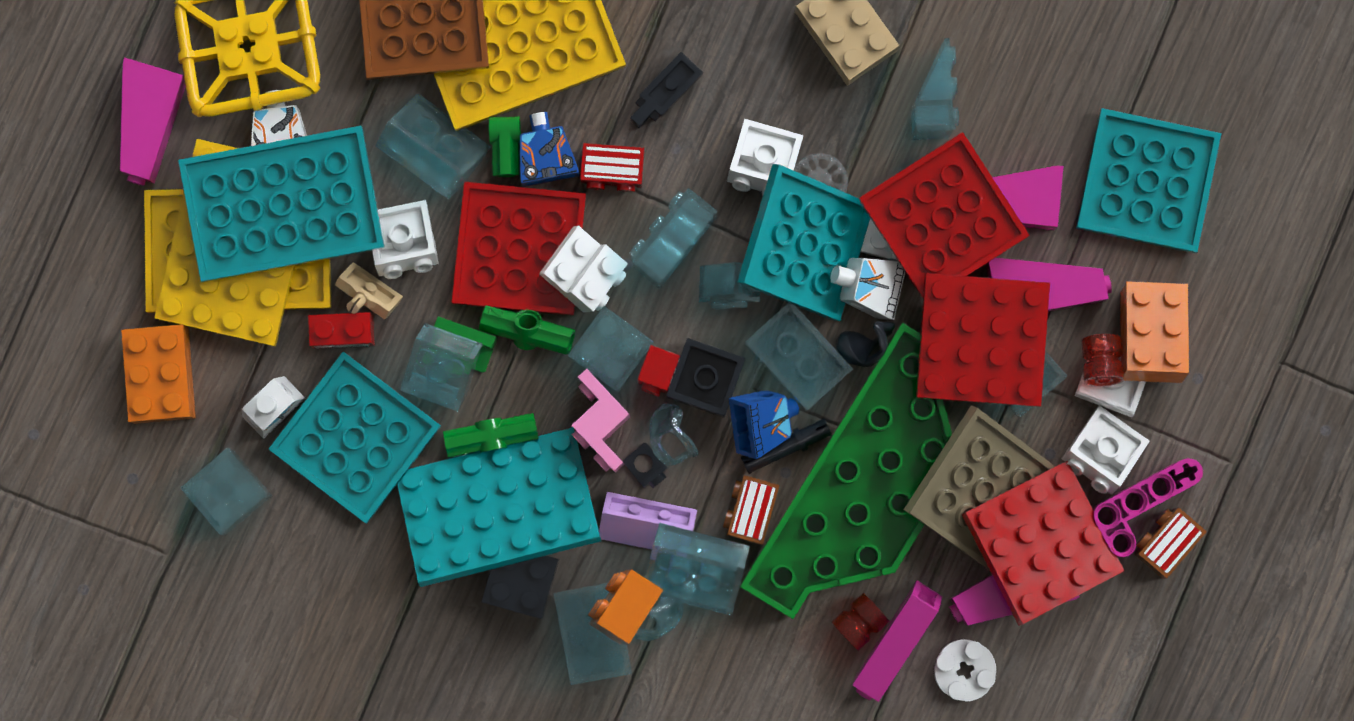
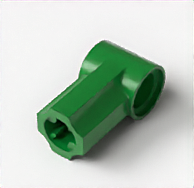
M520 116L489 117L490 145H492L493 177L508 178L520 176Z

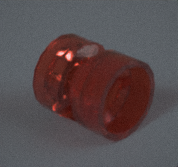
M1096 334L1083 338L1081 340L1082 358L1088 361L1084 364L1083 368L1084 383L1089 386H1111L1123 382L1124 367L1122 361L1118 360L1123 355L1121 337L1115 334Z
M864 593L859 595L850 604V611L843 610L831 621L857 651L871 640V632L878 633L890 622Z

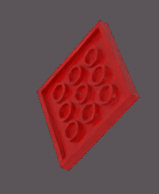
M963 132L858 199L922 299L924 297L926 273L968 276L1030 236Z
M464 182L452 304L485 307L487 305L519 311L528 309L539 313L574 316L575 305L539 273L573 226H580L583 229L586 193Z
M926 273L916 397L1041 407L1050 283Z
M1068 461L962 514L1018 626L1124 572L1118 557L1111 552L1100 529L1097 527L1093 517L1094 511L1071 466L1067 464Z

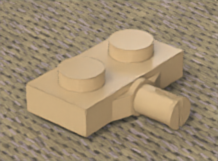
M354 262L338 277L335 286L353 297L346 306L348 311L353 308L351 312L353 314L357 313L364 305L372 312L386 319L403 298L402 295Z

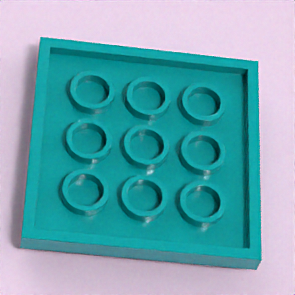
M1101 108L1076 228L1196 254L1198 252L1222 133Z
M772 164L737 283L830 320L840 321L845 302L840 299L842 286L831 283L830 277L835 266L847 268L850 258H859L870 221L869 215L858 200L859 198L782 165Z
M342 352L269 447V450L367 524L396 487L397 482L412 466L440 429L441 425L348 354Z

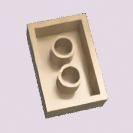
M804 0L796 6V15L847 86L896 53L899 48V44L867 0Z

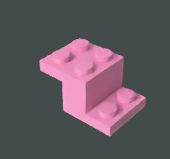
M586 369L578 376L581 382L578 387L591 402L595 398L598 401L572 424V427L576 430L572 436L585 450L589 446L592 447L597 453L593 457L594 460L606 472L611 468L616 473L624 463L604 441L630 418V415L592 373Z

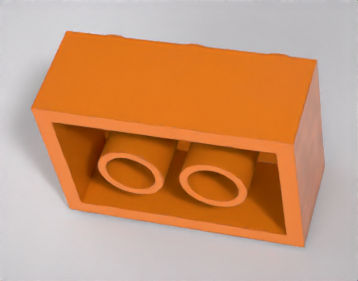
M1126 281L1120 292L1121 380L1182 383L1189 374L1188 284Z
M181 324L121 330L128 422L138 424L195 419L189 327Z
M632 569L613 574L605 587L609 593L605 599L597 600L588 614L592 618L589 625L618 644H630L663 592L662 588Z

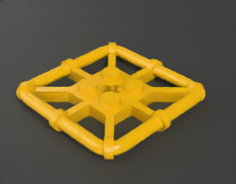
M175 0L174 17L180 48L178 61L183 67L189 105L192 113L197 117H212L248 109L259 111L262 110L263 106L303 99L312 94H317L320 90V70L314 41L316 29L311 24L307 0H295L300 28L296 31L277 34L275 18L289 0H274L267 11L247 15L245 0H235L238 17L219 21L193 6L194 4L213 0ZM186 13L213 30L216 47L192 50ZM246 40L255 42V45L251 46L250 52H245L243 48H240V45ZM302 42L308 78L282 63L279 46ZM218 58L220 74L204 96L200 98L194 63ZM279 72L300 85V87L260 94L257 76ZM248 78L251 92L250 97L212 104L229 81Z

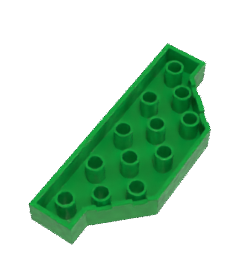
M904 323L899 326L888 344L885 354L875 365L740 585L741 588L791 619H794L811 592L895 573L924 526L923 523L907 513L904 508L952 436L943 399L916 397L921 334Z

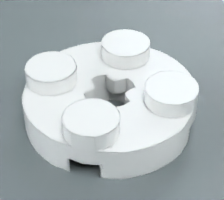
M966 639L953 641L943 647L936 658L934 666L936 683L942 692L955 700L973 701L981 698L994 685L996 679V663L993 655L979 642ZM964 661L966 665H972L974 668L970 672L971 677L968 679L964 675H957V670L960 669L959 663Z

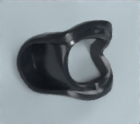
M875 322L873 328L877 338L874 340L855 331L842 332L836 340L839 356L844 361L856 366H873L885 354L887 337L892 334L895 324L893 322ZM880 344L881 349L870 356L872 350Z

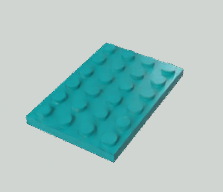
M362 126L178 160L201 282L385 248Z
M573 427L538 436L539 439L507 445L508 448H500L482 453L477 451L410 468L397 482L420 587L601 542L578 442L572 436L575 432Z

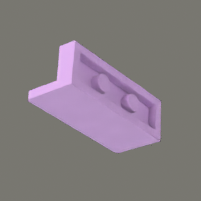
M607 492L599 528L601 540L688 556L697 510Z

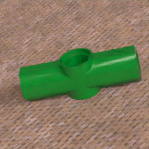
M486 305L479 325V330L512 339L514 344L522 350H533L536 347L569 355L575 338V329L543 321L536 311L528 309L515 313Z
M534 413L502 419L501 417L475 422V425L443 431L448 457L508 448L507 445L539 439Z

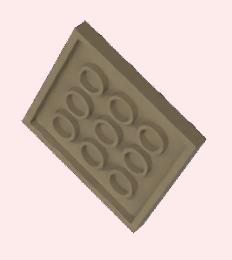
M971 405L904 510L990 571L962 514L1056 466L980 409Z

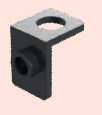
M643 443L623 460L625 466L643 488H646L648 485L655 488L667 478L664 472L668 467L659 459L647 443ZM641 454H646L652 459V468L647 472H639L635 468V459Z

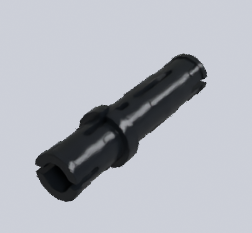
M822 418L800 430L798 427L793 429L790 438L762 457L754 459L748 456H741V459L748 474H751L796 451L802 450L804 452L808 450L807 446L832 436V433L827 426L826 420Z

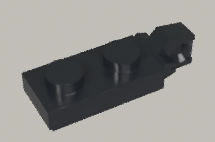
M680 52L639 95L640 98L635 104L640 108L630 117V121L640 128L649 118L655 122L660 117L662 118L703 75V71L686 55Z

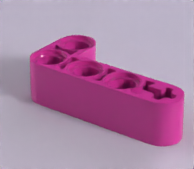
M1190 458L1179 460L1092 508L1094 511V521L1114 555L1126 557L1132 554L1136 548V539L1127 523L1128 520L1196 485L1201 480L1203 469L1198 461ZM1183 466L1185 468H1192L1193 472L1189 475L1191 480L1187 477L1174 481L1172 476H1176L1184 471ZM1157 478L1164 480L1167 485V490L1162 496L1155 494L1152 488L1153 482ZM1129 493H1134L1139 497L1140 505L1136 510H1131L1126 506L1125 499ZM1103 507L1110 509L1113 514V519L1108 525L1102 524L1098 518V513ZM1119 534L1123 535L1128 542L1127 548L1123 552L1116 551L1113 546V540Z

